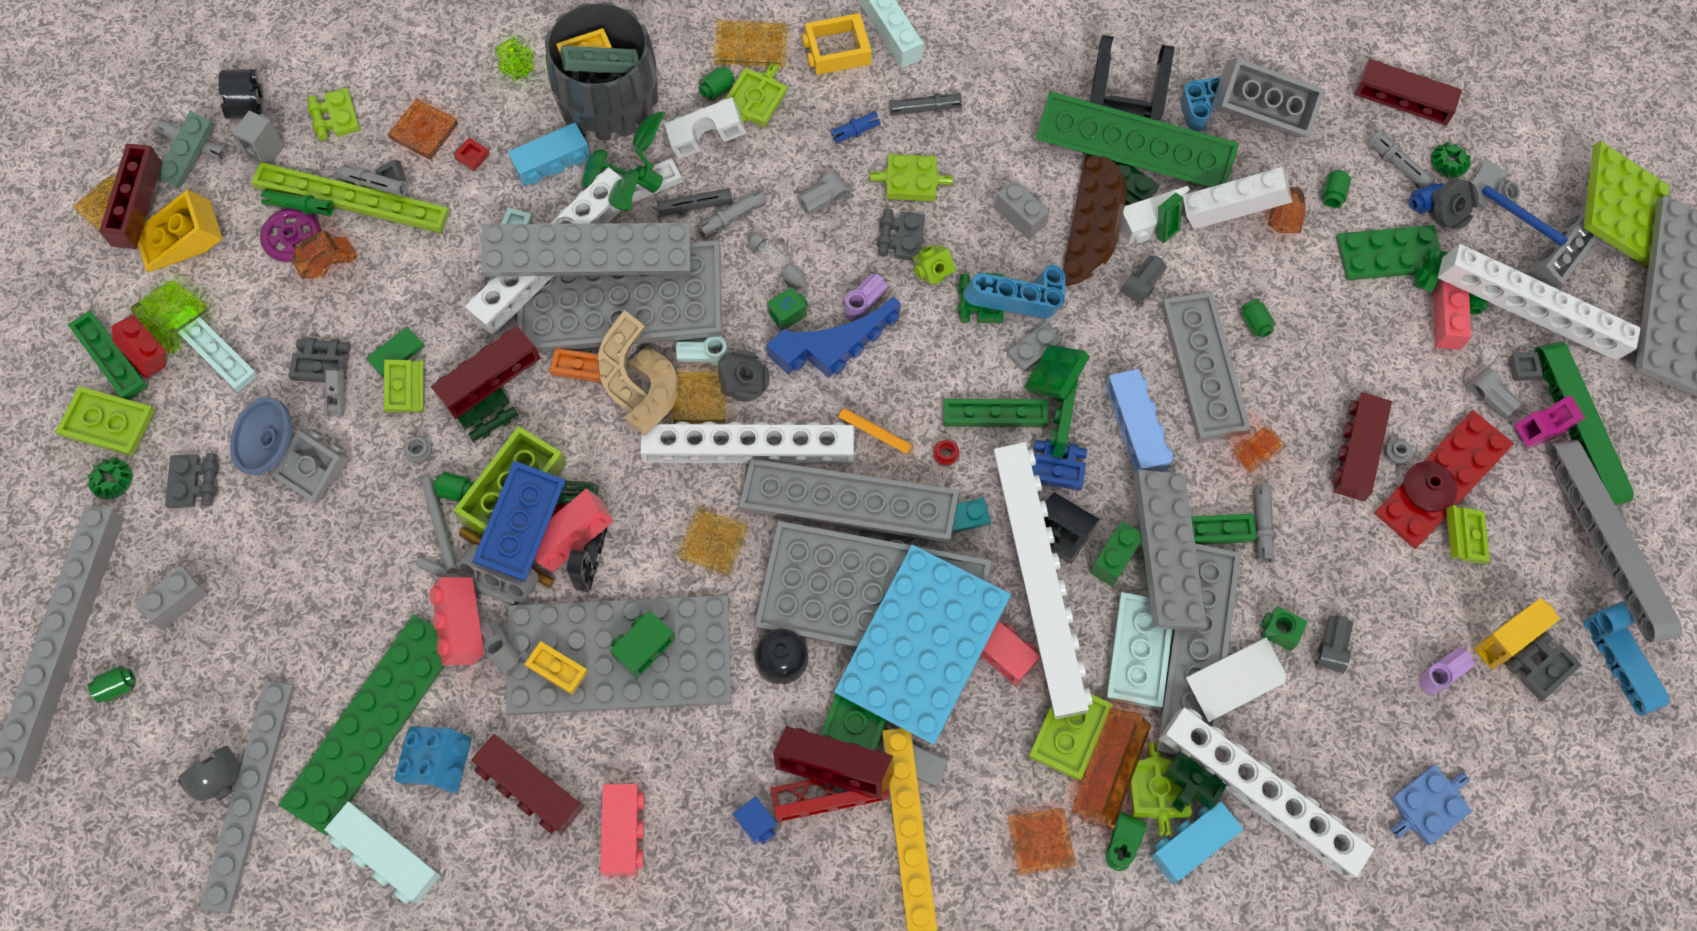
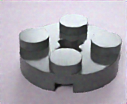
M1452 179L1445 183L1441 190H1437L1434 193V211L1439 226L1460 229L1472 220L1473 215L1470 214L1473 207L1477 208L1479 201L1478 191L1473 183L1462 179Z
M736 350L722 360L718 368V378L721 384V391L725 396L732 397L738 401L749 402L758 399L767 389L770 381L769 371L765 364L762 366L761 362L757 360L759 357L755 353L747 350ZM741 371H744V375L748 376L749 379L743 380L739 375Z

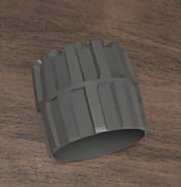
M609 2L584 3L560 15L556 19L552 30L547 33L545 39V59L548 80L562 118L565 122L570 118L573 123H576L583 136L586 135L587 131L595 132V136L599 140H611V133L614 132L623 137L635 133V124H640L646 117L652 115L653 106L658 102L657 66L646 27L640 24L637 15L629 9L625 10ZM604 28L612 48L635 49L639 59L638 64L628 74L564 70L556 44Z

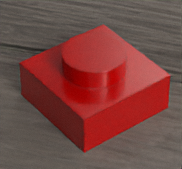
M469 137L453 155L455 160L475 172L488 158L490 153L487 148Z

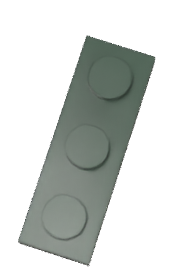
M562 46L560 52L564 70L574 72L588 71L628 74L639 62L635 49Z
M190 111L162 162L158 178L180 189L215 123Z

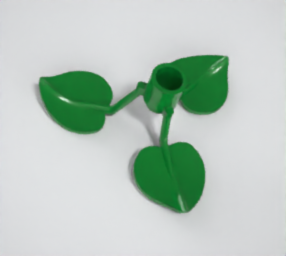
M658 112L646 117L639 124L634 134L633 145L637 147L636 153L645 166L639 165L635 170H622L605 163L608 153L600 149L595 151L586 162L581 185L584 188H588L594 182L596 176L602 173L603 168L609 167L611 170L623 175L620 180L615 182L609 194V204L614 208L632 210V197L636 184L651 193H655L660 188L663 177L652 170L654 165L647 160L642 151H645L652 143L666 113Z

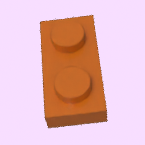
M555 348L549 370L552 376L602 383L598 354Z

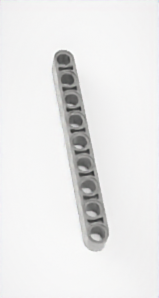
M1578 440L1549 443L1546 448V454L1550 455L1552 462L1549 463L1643 638L1649 643L1679 638L1682 634V626L1677 614Z

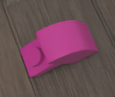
M1567 396L1546 410L1533 412L1514 424L1526 446L1532 447L1565 434L1569 428L1584 420L1585 417L1573 397Z

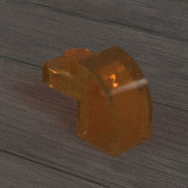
M1290 187L1292 203L1271 208L1268 225L1276 232L1301 233L1305 219L1306 202L1300 187Z
M323 231L311 235L302 241L295 250L291 261L302 279L319 278L326 275L331 264L353 262L357 254L347 237H331L328 231Z
M1264 426L1249 440L1242 439L1235 445L1237 450L1233 455L1249 473H1252L1274 458L1287 445L1270 426Z

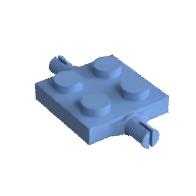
M1436 764L1431 765L1390 798L1398 808L1402 818L1399 823L1390 828L1392 833L1396 832L1394 835L1400 838L1411 829L1422 838L1426 845L1433 844L1472 812L1458 791L1470 782L1469 777L1465 778L1467 775L1461 772L1450 781Z

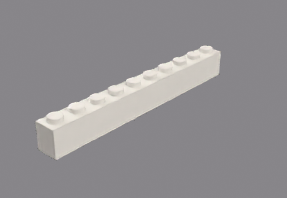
M1026 442L994 449L995 460L1055 720L1088 713V705H1093L1090 689H1084L1082 678L1086 677L1083 660L1077 661L1075 650H1080L1077 634H1071L1069 623H1073L1070 606L1065 607L1062 596H1067L1064 580H1058L1056 570L1061 569L1058 554H1052L1050 543H1054L1052 528L1045 526L1044 517H1048L1045 500L1040 501L1038 491H1042L1039 475L1034 476L1032 466L1036 465L1033 449L1028 450Z

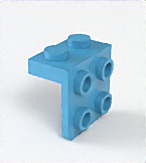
M410 727L407 731L397 765L395 781L401 784L430 785L446 792L458 793L472 737L450 728Z

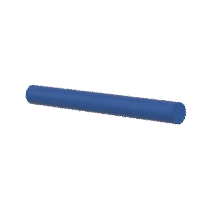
M1489 185L1483 188V195L1560 246L1565 245L1568 241L1566 236Z

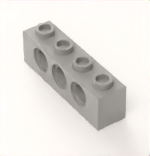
M1586 206L1574 210L1558 232L1568 238L1566 244L1560 246L1551 240L1525 273L1526 275L1552 287L1562 285L1598 239L1596 235L1583 228Z

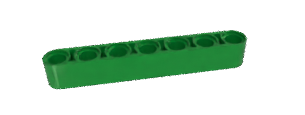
M1560 341L1536 347L1534 353L1538 352L1544 381L1547 380L1550 386L1548 390L1554 403L1567 396H1572L1585 417L1584 420L1569 428L1570 433L1568 435L1570 439L1580 442L1615 506L1631 502L1634 496L1632 486L1568 346Z

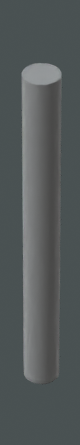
M427 476L421 479L446 571L447 573L456 572L455 558L437 495L433 489L432 478Z
M422 556L417 559L416 566L442 577H461L457 571L447 573L444 565ZM474 583V590L510 605H515L517 602Z

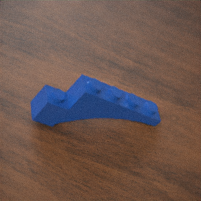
M892 297L868 315L830 329L808 332H788L784 329L766 345L767 356L788 375L793 370L799 371L805 365L806 359L827 378L834 373L838 375L844 370L847 365L846 362L851 357L857 358L865 349L864 346L869 341L875 342L881 336L883 328L887 325L892 326L898 321L901 303L895 297Z

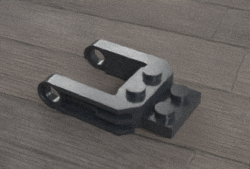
M1102 34L1090 102L1159 121L1164 114L1174 46L1161 45L1151 102L1147 103L1144 100L1113 95L1105 96L1112 56L1110 52L1114 36Z

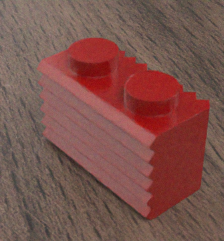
M131 315L111 327L113 331L112 342L145 378L154 375L166 367V349L163 348V345L159 344V341H156V337H153L149 330H146V326H143V323L136 319V315Z

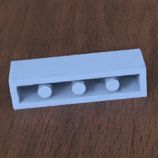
M1139 369L1109 375L1105 386L1135 472L1137 470L1167 471L1173 461V454L1169 446L1166 447L1164 428L1156 419V406L1154 401L1149 399L1146 378L1141 376Z

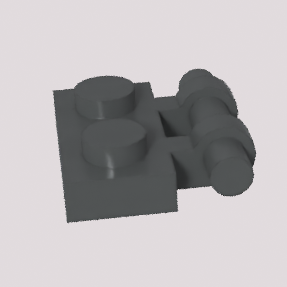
M884 209L879 223L881 234L878 236L876 244L878 255L885 257L888 255V249L896 250V259L913 261L912 257L919 254L921 250L925 214L901 211L900 220H896L893 218L892 209ZM891 229L898 230L897 239L890 237Z
M308 337L306 340L297 339L296 348L304 350V353H293L288 374L291 380L325 383V369L342 368L344 369L345 376L348 360L345 356L338 355L340 352H350L351 344L349 342H341L340 339L319 341L313 337ZM317 351H327V355L315 353Z
M207 453L205 462L200 464V457L197 454L170 455L165 500L167 508L195 507L196 497H202L201 505L203 506L213 505V496H216L217 487L214 485L215 474L219 473L217 454ZM198 475H204L203 485L197 486Z
M1543 632L1539 637L1530 642L1525 650L1519 651L1512 656V661L1507 665V669L1513 674L1520 669L1527 673L1520 681L1540 701L1546 699L1582 666L1562 644L1553 650L1548 645L1553 639L1547 632ZM1536 654H1540L1544 658L1538 665L1531 660Z

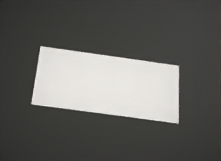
M1266 637L1186 677L1208 722L1284 684L1286 673Z

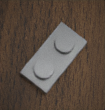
M1044 323L1010 349L1007 356L1025 373L1040 361L1049 345L1059 346L1062 344V339Z

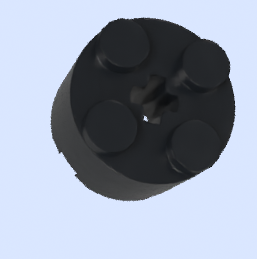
M257 69L221 70L219 72L218 85L219 95H222L224 102L221 103V108L225 119H243L248 111L258 115L260 113L263 114V106L258 104L259 98H263L262 83H259Z

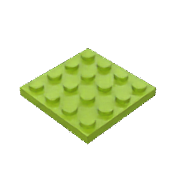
M1600 141L1593 145L1583 228L1648 268L1657 200L1663 196H1669L1670 185Z

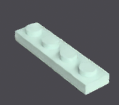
M190 307L169 323L237 393L258 377L256 372Z

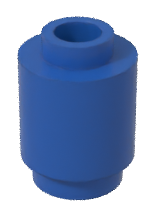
M1433 183L1413 191L1409 200L1411 208L1419 214L1434 210L1433 195L1437 190H1441L1444 184Z

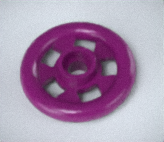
M284 209L270 216L260 232V242L265 253L281 262H294L307 257L316 249L321 238V229L317 219L312 214H303L302 211ZM296 218V223L286 224V219ZM309 225L311 232L303 234L301 227ZM274 227L279 228L277 236L271 235ZM293 231L291 235L286 236L288 232ZM303 241L305 245L302 248L296 250L293 247ZM279 242L286 246L282 251L275 248Z

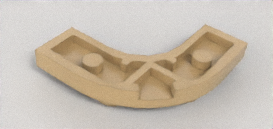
M624 310L604 336L599 349L598 361L600 379L605 390L618 405L630 413L644 400L648 393L629 376L626 368V357L631 346L647 326L630 312Z
M647 345L628 363L634 371L651 382V387L644 400L625 417L627 424L644 436L672 409L678 397L677 386L679 381L671 362Z

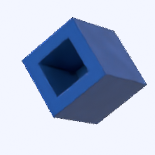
M757 796L733 813L734 819L754 846L758 842L764 845L776 835L774 830L777 829V823Z

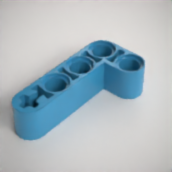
M1221 77L1193 80L1186 84L1180 104L1186 125L1191 130L1202 131L1206 128L1212 109H1214L1211 106Z
M1049 265L1037 277L1035 282L1031 283L979 273L965 287L963 295L969 304L1049 319L1065 303V274L1059 266Z
M1621 601L1587 618L1584 621L1585 629L1588 628L1592 634L1591 639L1600 653L1603 652L1607 659L1605 661L1613 676L1615 678L1618 677L1622 684L1620 687L1635 712L1640 716H1645L1669 704V696L1630 633L1628 627L1635 624V621L1624 601Z

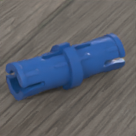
M872 111L858 119H849L848 123L831 129L832 136L842 133L833 138L835 143L838 144L852 136L859 137L862 135V132L880 126V119L869 122L878 117L876 111Z

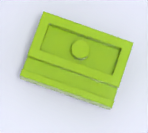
M384 360V413L423 412V360H419V362L411 360Z
M1456 505L1446 508L1451 559L1459 558L1461 561L1481 565L1490 562L1485 511L1466 507L1457 508Z

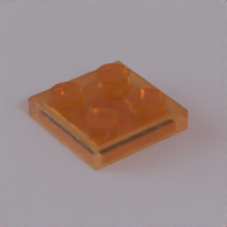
M416 98L388 135L391 140L431 160L458 126L456 118Z
M1064 808L1008 816L1018 875L1076 866Z

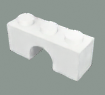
M733 97L720 100L716 104L706 108H699L693 113L676 117L672 121L664 123L671 148L678 158L687 157L702 151L700 138L708 130H717L724 142L747 133L740 109Z

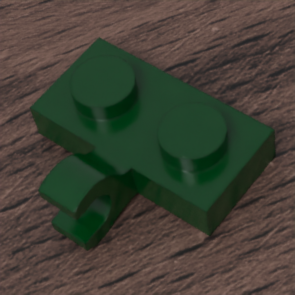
M1181 751L1173 757L1163 774L1182 789L1171 805L1180 813L1184 810L1185 806H1189L1193 798L1212 810L1217 805L1227 786Z

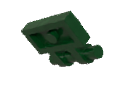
M499 388L457 419L464 430L473 425L476 427L475 430L468 433L474 443L482 437L483 439L491 435L490 432L502 425L504 427L511 423L510 420L519 414L514 406L506 411L502 409L510 404L502 389ZM493 413L496 414V417L485 424L481 421Z

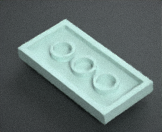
M1121 592L1119 596L1105 700L1161 710L1163 708L1172 629L1153 628L1149 597Z

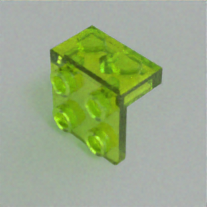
M176 281L167 282L131 306L132 313L136 315V319H139V322L146 326V330H149V333L156 337V341H159V344L163 345V348L172 355L180 348L178 332L208 311L206 303Z

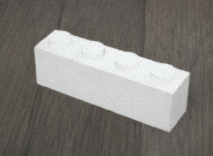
M1282 167L1183 195L1186 217L1193 229L1292 203L1289 182Z

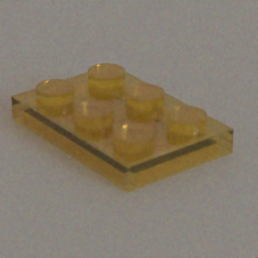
M717 20L714 64L769 67L770 63H774L778 67H785L788 24Z

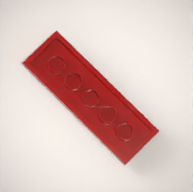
M1472 410L1423 462L1438 463L1452 473L1457 483V496L1450 506H1457L1514 443L1477 412ZM1430 480L1433 486H1437L1433 480ZM1402 483L1374 514L1416 549L1447 516V511L1444 509L1442 511L1430 512L1418 508L1406 496Z

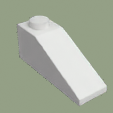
M1185 186L1124 206L1121 230L1128 244L1135 241L1137 243L1147 241L1157 231L1158 206L1175 192L1182 196L1183 204V195L1189 193V187Z

